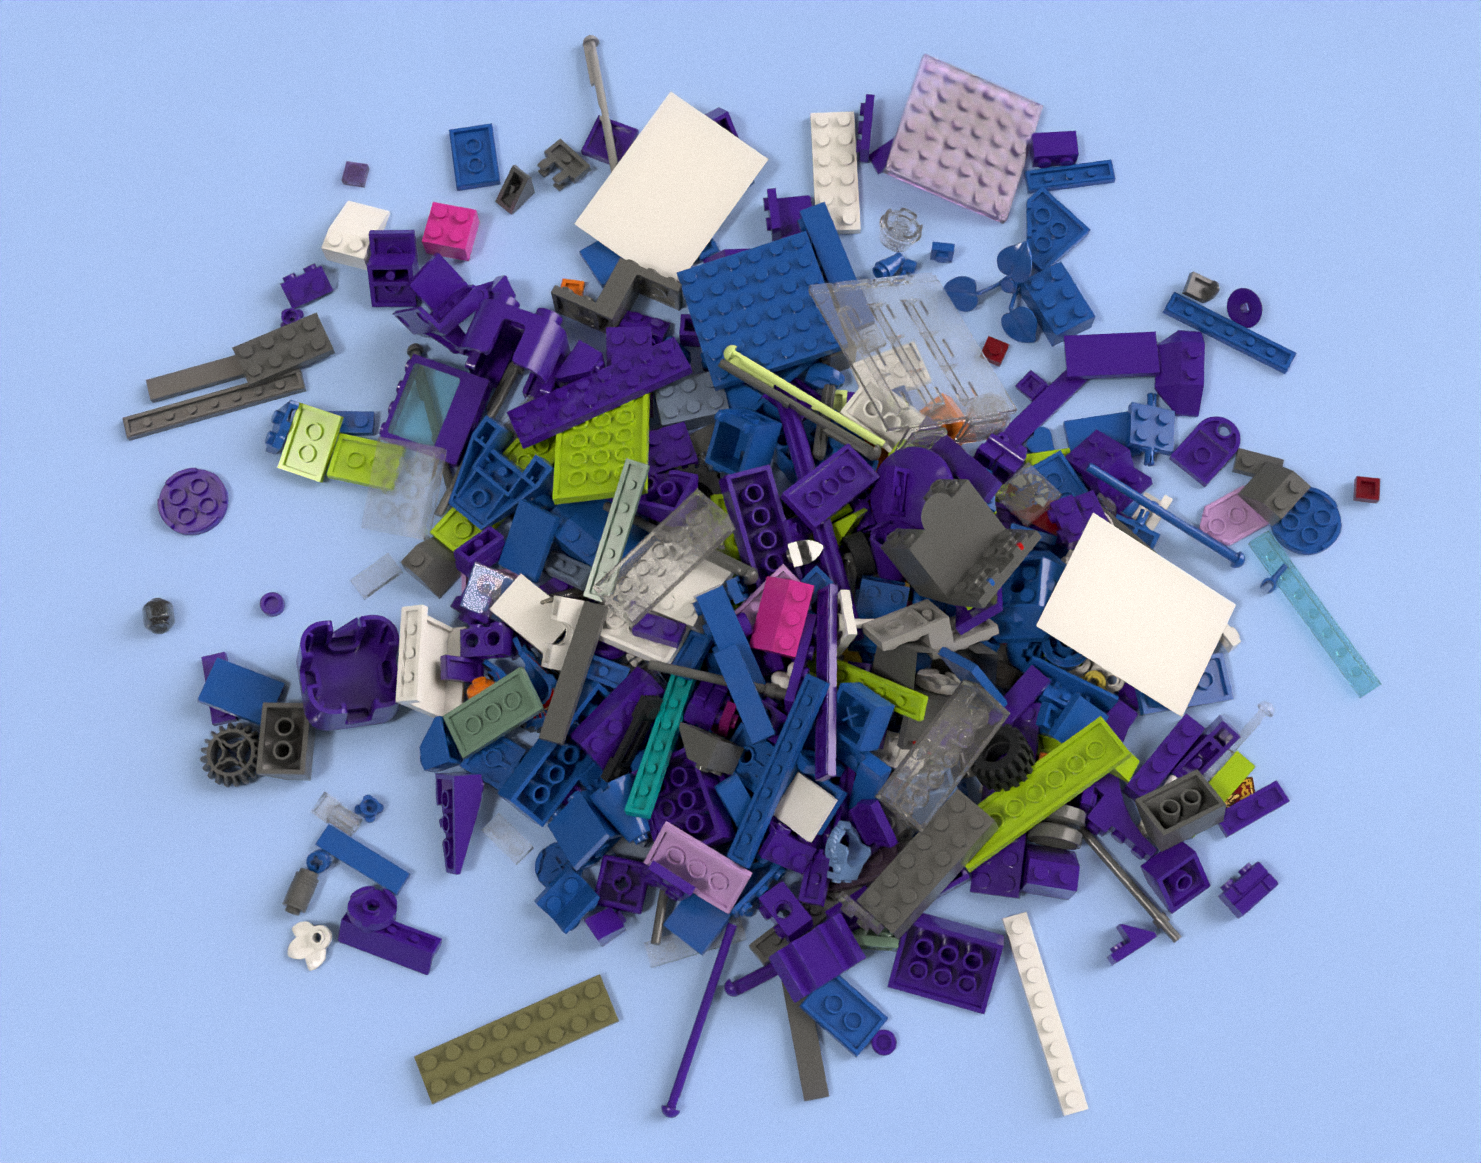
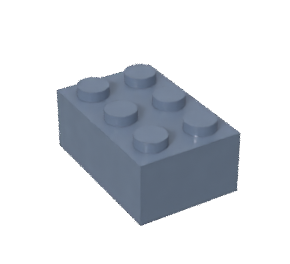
M709 372L686 376L654 390L662 428L681 422L685 423L687 430L705 427L712 423L715 424L716 420L714 417L720 409H729L725 389L715 391Z

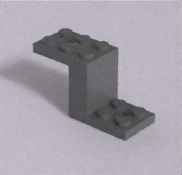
M623 258L619 259L596 303L588 296L575 294L568 287L561 288L555 285L551 291L555 312L605 334L606 327H619L639 294L680 311L683 305L682 284L677 279L664 277L652 268H643L637 262Z

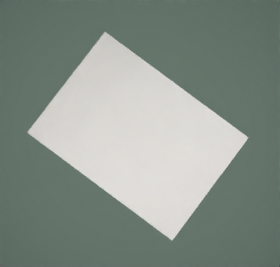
M670 92L574 224L625 260L631 259L643 268H652L664 277H673L678 280L676 272L691 268L766 164L768 158Z
M1093 513L1036 626L1182 717L1236 604Z

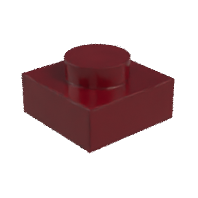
M988 336L979 359L1000 367L1009 344Z
M1356 476L1354 479L1353 501L1377 504L1380 497V479Z

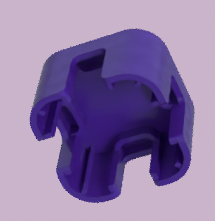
M495 293L492 299L481 300L459 347V353L468 356L465 363L466 372L490 380L493 388H497L508 368V364L513 360L514 365L531 371L522 390L526 400L532 401L554 391L557 387L554 376L571 352L567 334L561 327L563 319L554 311L546 308H538L535 314L520 309L519 302L511 296Z
M380 615L361 616L358 619L355 630L334 633L331 620L315 622L305 629L301 636L296 665L304 713L311 725L320 730L334 731L382 724L396 716L401 704L396 702L398 671L396 656L399 650L400 639L397 628L389 619Z

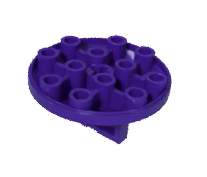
M915 446L899 449L889 455L877 470L880 478L871 486L870 504L877 524L884 521H890V524H898V521H902L912 525L915 529L925 530L921 521L922 509L926 502L923 497L930 490V486L934 481L938 479H953L952 473L943 458L929 449Z

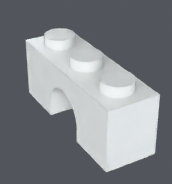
M554 595L550 619L562 622L565 626L566 634L559 643L551 644L545 642L542 667L555 670L562 669L584 604L583 600Z

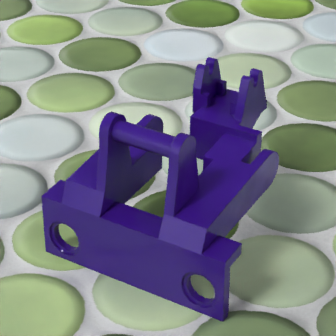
M502 275L496 277L493 281L477 286L474 284L463 286L430 314L423 307L418 306L397 310L393 315L413 335L417 334L425 338L431 337L451 353L458 354L459 347L465 337V333L459 324L477 310L481 300L492 299L495 293H503L512 298H515L516 294L508 281V277Z

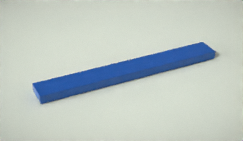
M806 673L726 856L745 868L751 867L830 686V683Z

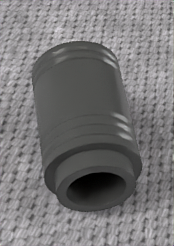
M300 868L299 872L296 871L282 903L286 906V912L299 916L300 912H306L319 882L317 879L319 875L304 868Z

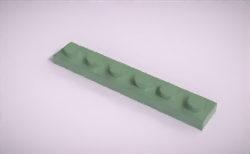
M626 458L583 596L608 603L650 465Z

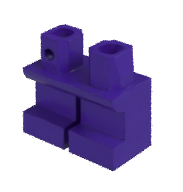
M999 432L996 435L992 433L987 441L977 448L973 458L985 468L992 470L993 475L1005 486H1008L1023 465L1028 450L1021 444H1017L1015 448L1008 444L1009 438L1003 432Z

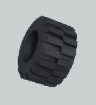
M996 724L995 727L988 726L986 727L987 730H981L977 733L978 736L976 738L973 737L971 740L972 745L968 746V754L966 755L968 765L982 786H985L988 790L994 789L995 792H1000L1001 789L1009 791L1013 786L1017 788L1020 786L1019 783L1021 781L1025 782L1028 779L1027 774H1031L1033 771L1031 766L1035 765L1034 752L1018 728H1012L1010 724H1005V726ZM1007 754L1001 760L995 761L999 756Z

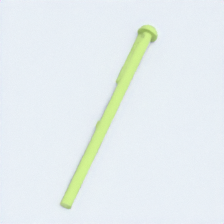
M729 345L725 348L724 358L726 361L772 388L776 385L799 400L812 405L811 409L821 412L875 446L878 444L882 448L886 442L737 352L736 345Z

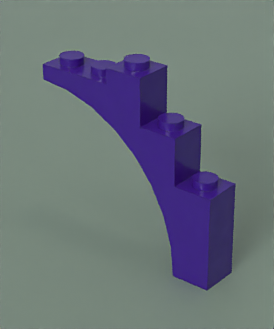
M1119 699L1107 713L1109 718L1106 723L1123 743L1128 729L1138 716V713ZM1108 773L1094 783L1093 793L1097 794L1100 801L1086 817L1085 827L1096 836L1099 834L1101 837L1109 830L1112 833V838L1120 844L1125 843L1129 846L1131 853L1135 857L1148 861L1157 849L1141 834L1132 821L1123 801L1119 778Z

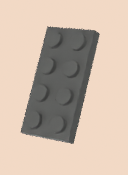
M317 312L232 347L250 388L335 353Z

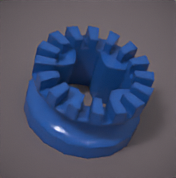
M318 849L308 855L306 864L310 871L318 874L330 867L332 858L324 849ZM317 857L318 860L323 861V864H321L320 866L318 863H315L314 859H316Z

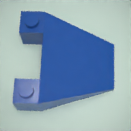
M487 415L471 436L448 502L480 530H484L486 527L492 526L516 512L520 499L531 502L535 498L547 494L553 488L554 465L548 460L535 455L525 470H522L502 454V449L514 433L498 420Z

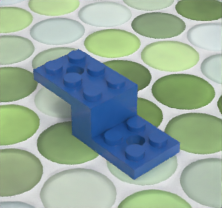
M741 722L730 740L744 748L734 773L737 774L743 785L754 793L775 745L767 739L753 745L744 723ZM750 750L752 758L746 763L744 755ZM797 764L793 768L781 798L798 772L803 773L798 769ZM803 773L838 800L817 833L822 835L848 793L830 779L824 782L816 781L815 774Z

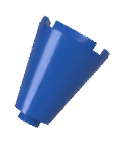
M626 774L609 782L603 791L601 788L595 791L590 796V799L628 843L634 842L635 845H639L649 839L647 834L651 830L648 819L629 816L624 811L635 781L633 774Z

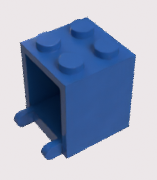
M747 407L720 409L714 417L716 422L705 463L713 466L712 469L728 474L771 465L782 423Z

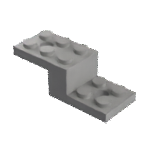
M928 599L861 624L863 633L882 651L894 650L901 644L919 639L938 652L942 647H946L954 652L966 649L969 645L979 641L989 640L992 636L999 634L998 625L991 619H988L960 635L955 628L956 615L952 617L947 616ZM927 653L933 660L941 658L937 653Z

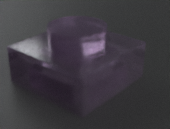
M346 161L342 176L343 185L365 188L369 172L368 164Z

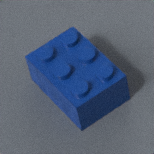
M1062 262L1030 276L1021 283L1019 294L1027 307L1034 313L1038 325L1052 347L1063 342L1064 336L1077 335L1092 327L1095 315Z

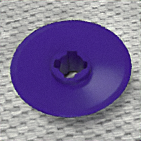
M1239 288L1233 291L1227 301V312L1231 320L1246 328H1251L1259 322L1263 308L1258 295L1247 288Z

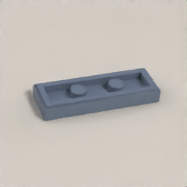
M553 550L547 556L542 572L584 591L592 567Z

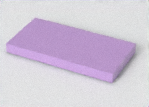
M667 821L644 861L646 865L653 860L696 887L693 891L694 894L727 914H730L752 875V872Z

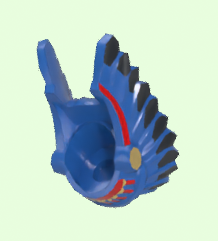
M516 636L512 640L518 650V655L526 665L523 668H525L545 709L520 726L526 728L530 733L534 731L540 733L559 677L558 674L552 672L549 668L542 667V659L537 657L535 652L527 644H523L521 639ZM487 659L482 663L483 667L488 671V677L495 682L507 676L501 668H498Z

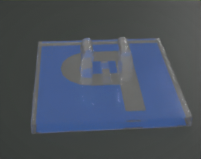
M474 562L460 606L503 623L499 617L490 611V608L516 579Z

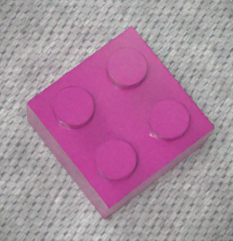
M433 202L422 238L425 252L432 255L437 252L443 257L469 261L480 223L477 211Z

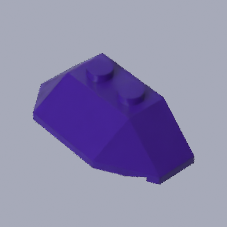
M1177 330L1157 345L1160 374L1155 376L1154 389L1171 410L1175 411L1176 416L1198 417L1204 388L1205 342L1201 332Z

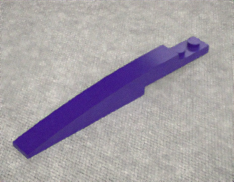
M848 661V664L870 673L872 672V664ZM841 761L840 763L845 768L841 777L835 776L830 778V780L848 794L822 835L817 834L812 841L817 850L804 871L798 897L800 903L821 907L825 905L830 878H827V871H832L833 867L829 866L830 859L826 858L825 847L834 827L837 826L839 821H846L855 778V772Z

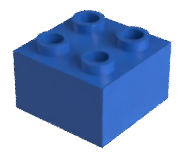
M860 682L841 683L836 694V736L858 752L878 750L895 705Z

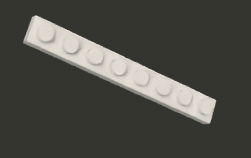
M1027 912L1003 918L1002 923L1062 1115L1066 1116L1087 1110L1089 1108Z

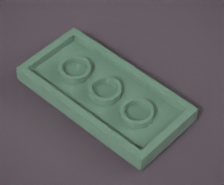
M519 667L443 715V718L462 758L467 759L545 709L525 668Z

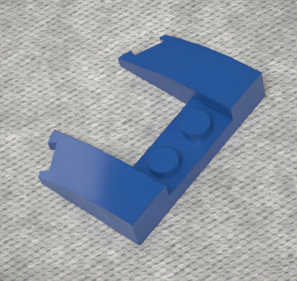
M816 718L803 745V750L815 751ZM836 736V758L857 773L851 791L849 809L856 806L862 799L879 801L892 768L870 751L858 752Z

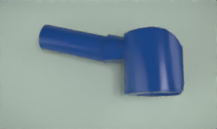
M910 259L905 260L902 271L892 285L897 288L906 276V273L914 275L917 262Z
M1283 563L1274 575L1262 581L1260 588L1264 583L1268 582L1272 585V589L1267 594L1272 593L1276 588L1278 578L1288 566Z

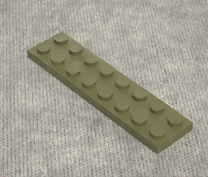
M599 974L418 1054L414 1058L431 1103L434 1105L619 1022V1019Z

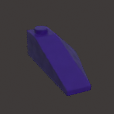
M670 470L669 474H657L656 471L648 472V494L641 495L636 512L663 524L685 529L696 507L698 475L679 470ZM613 498L606 499L608 501L613 502Z
M435 773L437 806H442L443 817L439 819V824L446 834V838L442 843L446 872L458 875L461 874L481 804L484 781L481 778V774Z

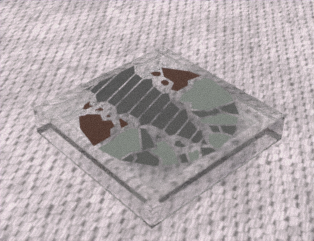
M1028 462L997 491L995 497L1028 528L1049 508L1050 502L1056 501L1061 497V493Z

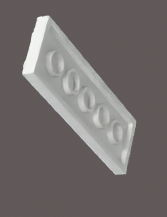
M854 111L810 113L814 203L817 205L825 202L838 234H859L861 226Z

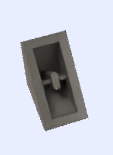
M513 165L495 202L510 214H514L535 193L532 178L519 167Z

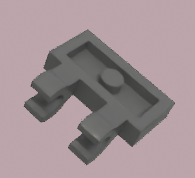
M559 139L544 151L546 158L537 165L540 168L538 172L543 177L548 176L554 166L561 171L552 178L555 182L553 186L558 191L564 189L569 180L575 184L591 171L590 165L562 139Z

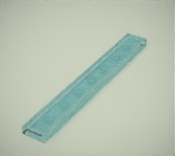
M1268 530L1248 543L1249 547L1271 576L1275 574L1283 563L1288 566L1278 578L1276 584L1359 698L1364 697L1381 686V682L1271 532Z

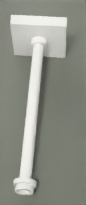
M840 590L837 594V656H841L856 637V628H862L861 624L874 620L854 618L850 590Z

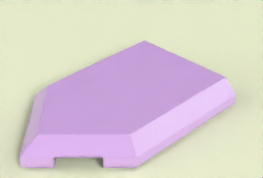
M1243 485L1206 505L1199 529L1220 543L1231 546L1269 525V523L1237 495L1245 487Z

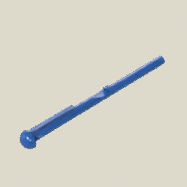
M1088 464L1087 472L1231 561V567L1239 568L1245 563V555L1241 551L1236 553L1096 465Z

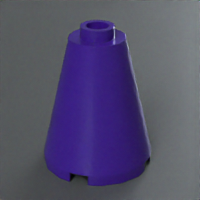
M890 521L878 523L871 530L870 543L879 578L903 582L905 577L881 549V546L885 543L886 537L897 528H915L902 521H898V524H890Z

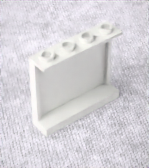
M425 605L405 606L401 609L396 702L432 718L437 716L443 717V715L463 703L464 683L441 680L440 656L452 655L460 657V629H467V627L452 628L428 616V607Z

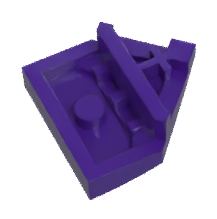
M862 799L849 810L851 815L849 822L860 833L866 846L870 847L876 843L880 846L892 848L898 843L878 800Z

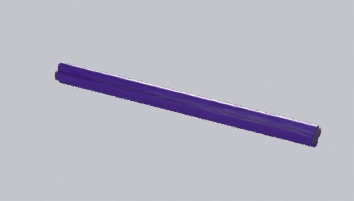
M774 386V389L796 401V397L778 386ZM776 401L797 480L799 481L816 468L802 418L795 410L790 407L785 408ZM828 519L812 532L814 540L824 546L819 555L823 572L837 585V594L840 590H850L854 618L859 619L831 519ZM856 628L857 635L850 644L864 638L862 628Z

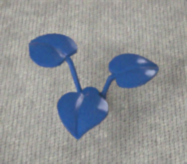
M1027 241L1008 246L999 252L997 266L1000 272L1006 275L999 282L980 291H976L977 284L975 280L967 276L955 277L945 284L943 288L944 295L953 307L963 312L972 311L978 305L977 296L1001 286L1004 292L1013 294L1009 305L1010 312L1004 314L1001 318L1004 332L1010 338L1022 343H1033L1037 340L1038 325L1034 313L1023 306L1013 308L1016 297L1019 294L1018 288H1020L1021 283L1030 277L1032 272V257Z

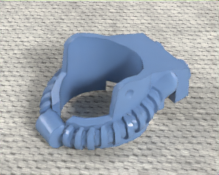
M849 821L838 822L837 826L831 831L825 847L826 858L830 859L829 866L833 867V872L827 871V878L832 879V882L841 883V880L845 883L857 880L864 863L871 854L870 847L861 842L859 833ZM845 832L849 837V847L840 843Z

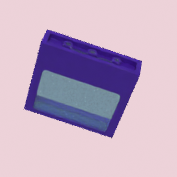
M413 353L412 358L405 365L406 373L404 378L397 385L396 398L388 407V418L380 427V439L384 443L390 444L391 442L447 462L452 467L458 469L466 454L471 436L478 427L493 389V384L488 379Z

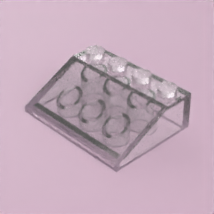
M378 437L361 528L421 540L429 539L447 450L425 444Z

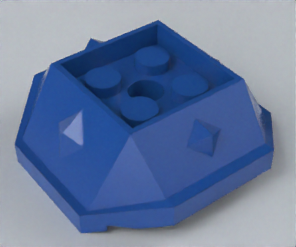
M1050 550L1030 551L1002 585L1003 611L989 618L998 625L999 634L992 636L997 643L1045 642L1050 637V634L1036 625L1067 565ZM1024 588L1020 593H1016L1019 589Z

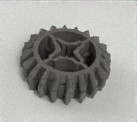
M228 723L227 730L223 726H219L218 734L211 731L212 740L204 739L208 747L201 748V752L207 755L202 756L200 760L206 763L203 766V770L209 772L207 776L210 779H215V783L218 785L224 783L225 787H230L233 783L235 787H239L241 780L244 784H249V776L253 779L257 778L254 772L257 767L260 734L257 731L252 732L251 726L248 725L244 728L242 723H238L234 727L232 723ZM233 738H244L242 741L238 740L234 744L226 742ZM251 746V756L247 763L245 756L249 751L248 748ZM221 747L222 755L218 759L219 762L217 763V753ZM228 748L237 754L236 757L240 760L239 762L230 756L231 753L228 751ZM233 766L241 767V769L236 772H224L226 769L229 770Z

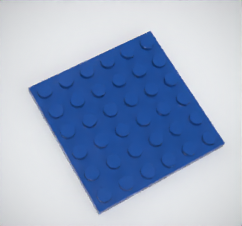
M806 231L676 272L678 280L682 284V292L715 391L744 382L718 367L722 358L725 359L724 350L729 345H736L737 352L772 373L848 349Z

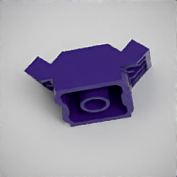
M838 913L816 926L804 936L776 951L768 958L792 1000L796 1003L863 961L866 956L842 914Z

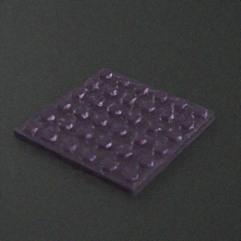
M924 53L883 173L1004 224L1007 221L1031 146V135L1035 133L1043 105Z

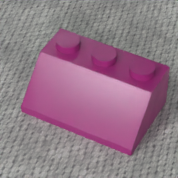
M767 576L753 634L749 643L750 648L795 659L809 612L814 585Z

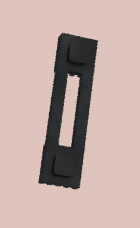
M641 695L631 715L633 720L614 758L610 757L601 775L605 782H611L628 774L629 767L653 720L660 711L663 699L658 695Z

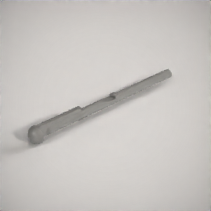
M588 35L583 40V47L590 84L592 87L595 85L598 105L602 113L599 119L602 122L612 173L618 164L596 49L599 45V40L594 35Z

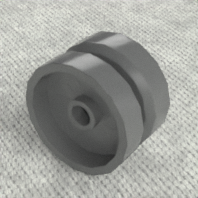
M1063 805L1028 830L1027 839L1046 847L1064 850L1080 849L1083 835L1076 829L1084 827L1086 813L1076 807Z

